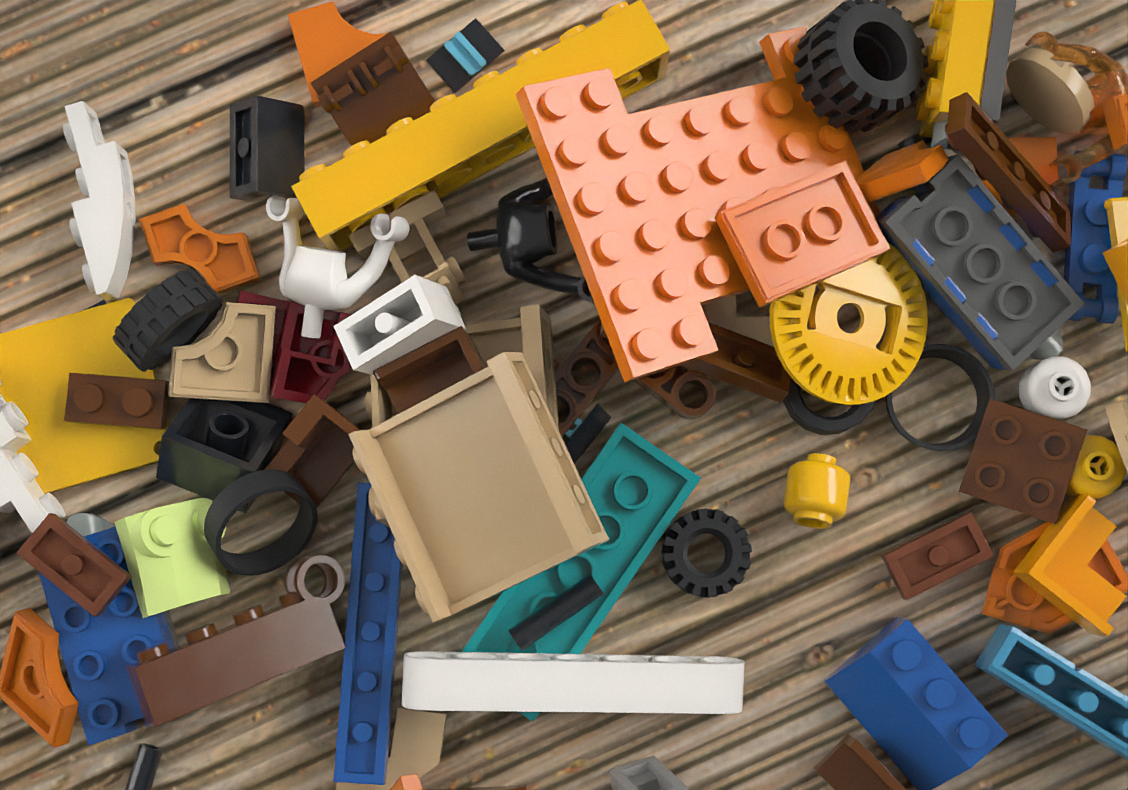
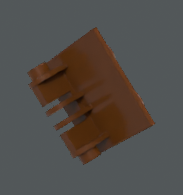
M392 32L387 33L310 83L318 94L317 98L327 113L331 114L351 146L366 140L370 144L387 135L386 130L395 122L407 117H412L414 121L431 112L429 108L435 102Z
M989 399L958 492L1055 524L1088 429L1040 415L1018 406Z

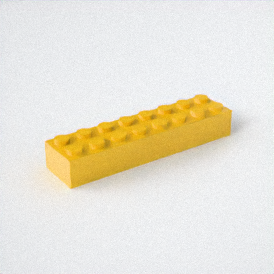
M638 0L631 5H628L627 2H621L612 6L603 13V20L586 28L584 25H578L569 29L560 36V43L543 51L541 48L532 49L517 59V66L502 74H499L498 71L489 72L473 83L474 89L459 97H456L455 94L444 96L430 106L431 112L414 121L412 117L401 119L392 124L386 130L387 135L371 144L367 140L356 143L345 150L343 153L344 158L328 167L325 164H319L303 172L299 176L300 182L291 187L319 239L327 249L342 252L353 246L348 235L371 224V220L375 215H388L435 190L440 199L535 148L516 97V93L523 86L610 68L623 101L665 78L670 48L643 0Z

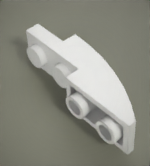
M84 101L65 106L69 122L63 124V131L70 149L78 153L81 167L77 168L75 172L79 187L84 196L90 197L71 203L75 218L70 219L69 223L76 244L79 247L83 246L88 263L82 265V272L88 289L91 292L96 291V295L108 302H112L120 298L133 254L135 237L133 176L127 152L115 141L104 142L97 113Z
M0 393V512L11 513L16 509L33 533L49 513H54L61 519L66 514L58 500L49 492L44 494L35 481L39 473L32 461L22 452L17 454V450L32 441L24 429L28 425V421L19 407L12 401L7 403Z

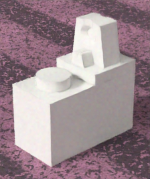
M414 275L335 325L334 329L352 369L374 375L373 372L376 369L460 326L465 330L466 327L461 318V313L458 311L459 308L454 304L447 287Z

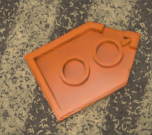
M1046 521L999 547L984 600L982 615L1047 634H1051L1073 621L1013 573L1051 522ZM1106 540L1087 565L1124 593L1128 591V575L1110 543Z

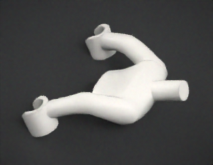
M273 195L267 200L266 211L268 216L272 220L281 221L283 225L284 261L279 276L280 291L283 296L305 305L301 336L320 338L324 310L351 307L374 285L383 273L394 243L404 240L409 233V223L405 218L394 217L391 221V230H389L390 218L387 214H377L372 218L371 232L376 238L375 244L365 264L353 276L348 278L345 267L346 253L302 245L299 220L304 214V209L297 198H288L286 201L284 197Z

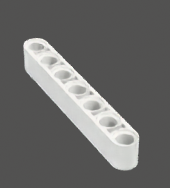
M415 651L404 654L402 706L408 709L431 711L735 714L742 712L745 662L737 658L720 656Z

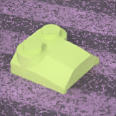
M196 498L150 509L114 522L129 573L133 576L131 580L143 618L230 593L226 568L216 557L204 534L205 517L213 502L212 500ZM225 527V529H224V531H223L222 538H223V536H224V534H225L226 527Z

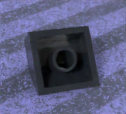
M190 398L162 435L156 478L214 501L220 492L235 480L247 474L264 470L279 452L285 437L282 433L291 423L293 413L263 402ZM256 498L243 505L238 511L247 513Z

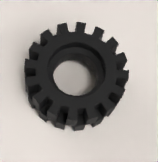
M705 508L689 512L679 517L664 536L665 539L661 550L664 569L667 571L670 580L688 594L708 598L727 594L744 580V575L747 569L750 568L752 546L748 542V534L745 528L738 524L737 519L725 514L724 511ZM700 534L716 536L723 543L725 549L723 563L712 572H700L688 560V546L691 540Z

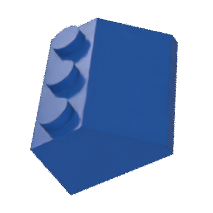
M896 617L823 680L917 790H932L971 769L1008 736L913 624L905 618Z

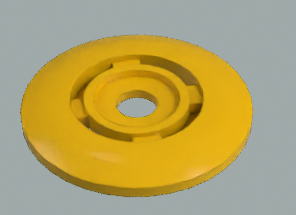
M889 244L891 249L879 257L770 303V331L777 356L790 377L803 390L816 398L841 405H859L878 400L897 389L908 378L922 354L928 327L925 294L916 272L891 244ZM818 285L820 290L814 296L815 287ZM846 303L856 306L861 316L860 325L853 333L844 332L837 323L838 310ZM884 308H886V314H887L886 332H885V335H884V338H883V341H882L881 345H880L879 348L877 349L876 344L880 341V339H881V337H882V335H883L884 329H885L886 316H885V310H884ZM808 318H809L810 330L807 329Z

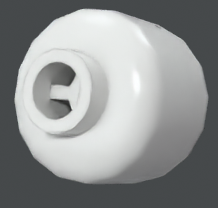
M1052 356L1034 363L1024 372L1019 383V397L1026 410L1059 421L1077 415L1086 406L1091 393V382L1087 372L1078 362L1067 357Z

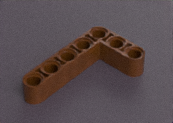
M601 319L597 321L555 374L556 397L564 401L570 410L568 418L563 423L558 424L562 439L565 437L568 429L571 430L577 418L583 415L619 369L612 348L603 341L602 336H599L602 325ZM590 362L594 364L600 373L598 381L590 386L577 384L572 377V370L578 363ZM680 365L667 369L666 374L659 378L644 376L633 380L668 409L684 419L693 420L703 416L715 401L716 391L713 382L706 375ZM686 384L699 386L705 395L704 404L696 409L684 406L679 398V389Z

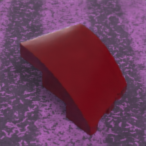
M239 291L236 303L276 306L269 396L305 404L314 394L326 400L343 375L347 374L352 368L334 329L335 325L352 314L324 310L320 338L301 336L305 305Z

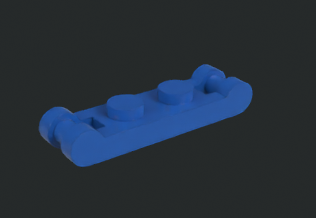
M1076 150L1072 157L1068 208L1071 210L1070 247L1065 248L1064 280L1085 304L1068 319L1071 321H1080L1082 317L1095 318L1097 323L1114 324L1117 319V283L1102 254L1112 248L1107 210L1104 207V202L1108 198L1122 197L1123 180L1127 171V157L1124 154L1110 153L1107 158L1093 157V153L1090 151ZM1090 176L1103 177V189L1089 188ZM1083 286L1096 287V299L1084 298Z

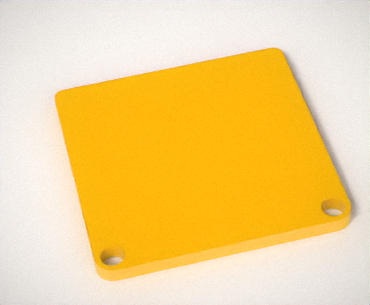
M125 298L0 334V380L2 383L0 393L7 403L12 401L23 412L28 421V425L24 429L32 439V441L16 452L17 454L20 452L24 453L35 465L39 473L35 481L44 494L158 462L159 454L156 451V447L161 442L162 435L170 426L168 417L166 430L64 421L69 373L157 380L155 369L147 370L146 372L139 370L113 340L116 327L119 326L122 318L137 303L131 298Z

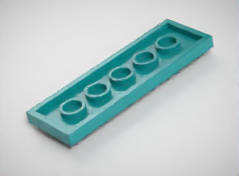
M620 423L581 479L609 540L503 591L462 652L580 654L701 477L623 423ZM591 574L604 595L522 651L508 630ZM540 712L520 713L534 722Z

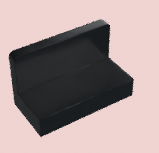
M258 95L231 104L230 198L244 201L264 195L297 198L291 186L300 182L299 176L305 172L304 107L300 104Z

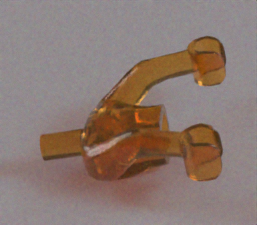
M1039 32L1034 34L1025 45L1038 44L1043 50H1048L1054 54L1051 58L1052 60L1079 64L1095 73V76L1086 81L1094 99V108L1089 112L1092 117L1077 133L1106 136L1074 156L1064 154L1049 163L1048 166L1050 167L1062 165L1067 169L1068 178H1062L1052 183L1056 188H1063L1076 181L1083 169L1112 156L1125 147L1113 148L1100 101L1128 94V74L1119 62L1096 48L1079 44L1059 43L1052 34Z

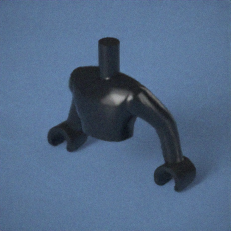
M547 178L520 187L501 197L498 201L495 229L469 232L467 234V243L470 251L498 247L504 270L508 275L544 289L579 294L582 299L595 305L592 296L589 294V287L584 276L581 278L570 276L532 264L546 256L556 255L558 249L556 220L552 206L550 204H534L553 195Z

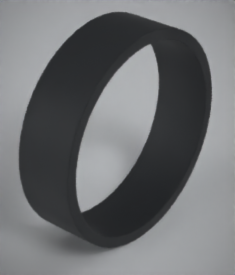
M260 470L240 477L220 492L206 514L204 534L216 557L227 570L239 575H261L286 565L307 546L316 529L317 508L310 495L293 475L281 470ZM287 491L300 495L298 515L288 531L277 541L251 553L237 554L221 549L223 531L231 517L243 505L256 497L271 492Z

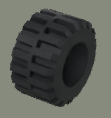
M846 0L806 31V35L800 39L797 45L800 51L794 55V65L800 68L795 73L796 82L803 85L805 91L801 95L805 102L810 100L815 106L813 112L819 118L826 116L829 125L835 128L843 125L846 132L852 133L860 129L863 132L870 131L910 106L923 93L921 88L926 85L928 79L924 69L929 66L928 56L922 53L925 45L922 37H917L913 30L916 28L910 20L906 22L901 17L902 11L893 6L889 9L884 0H873L872 2L870 0Z

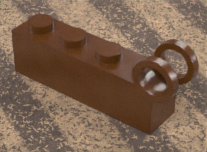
M325 555L300 558L294 561L286 571L284 585L287 593L279 596L280 606L263 612L262 606L257 605L232 615L235 624L220 630H216L214 623L208 624L186 633L187 643L168 649L166 642L136 653L139 662L126 666L146 724L157 727L344 649L345 645L330 603L341 595L345 586V574L341 565L335 559ZM312 565L322 571L325 579L324 587L317 596L311 595L304 585L305 573Z

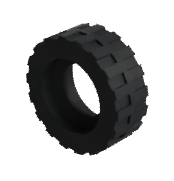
M195 269L180 271L162 281L161 284L150 290L122 318L119 326L116 327L115 335L113 336L114 343L142 372L153 370L171 359L172 347L190 345L206 330L208 325L217 316L218 311L221 310L223 299Z

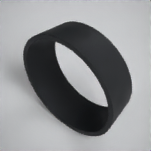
M947 344L924 346L919 360L925 358L945 359L958 365L970 377L977 396L976 412L971 424L960 436L951 441L937 444L921 442L911 436L898 421L893 408L892 392L886 395L888 416L895 429L905 439L920 447L935 451H949L964 447L977 438L989 399L995 400L992 380L983 364L964 349Z

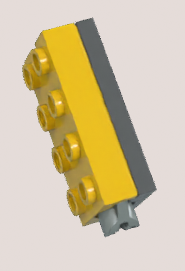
M1016 0L933 1L928 27L935 29L933 46L927 45L924 55L928 56L929 66L924 69L928 75L926 92H923L917 99L915 108V120L922 121L920 135L921 137L932 138L931 148L942 145L943 149H950L954 153L963 154L960 150H954L949 144L945 134V125L948 123L949 100L965 92L969 93L995 124L999 122Z

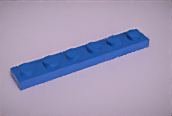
M358 482L333 782L385 785L403 564L395 552L394 541L396 539L391 529L378 522L371 513L369 506L371 484Z

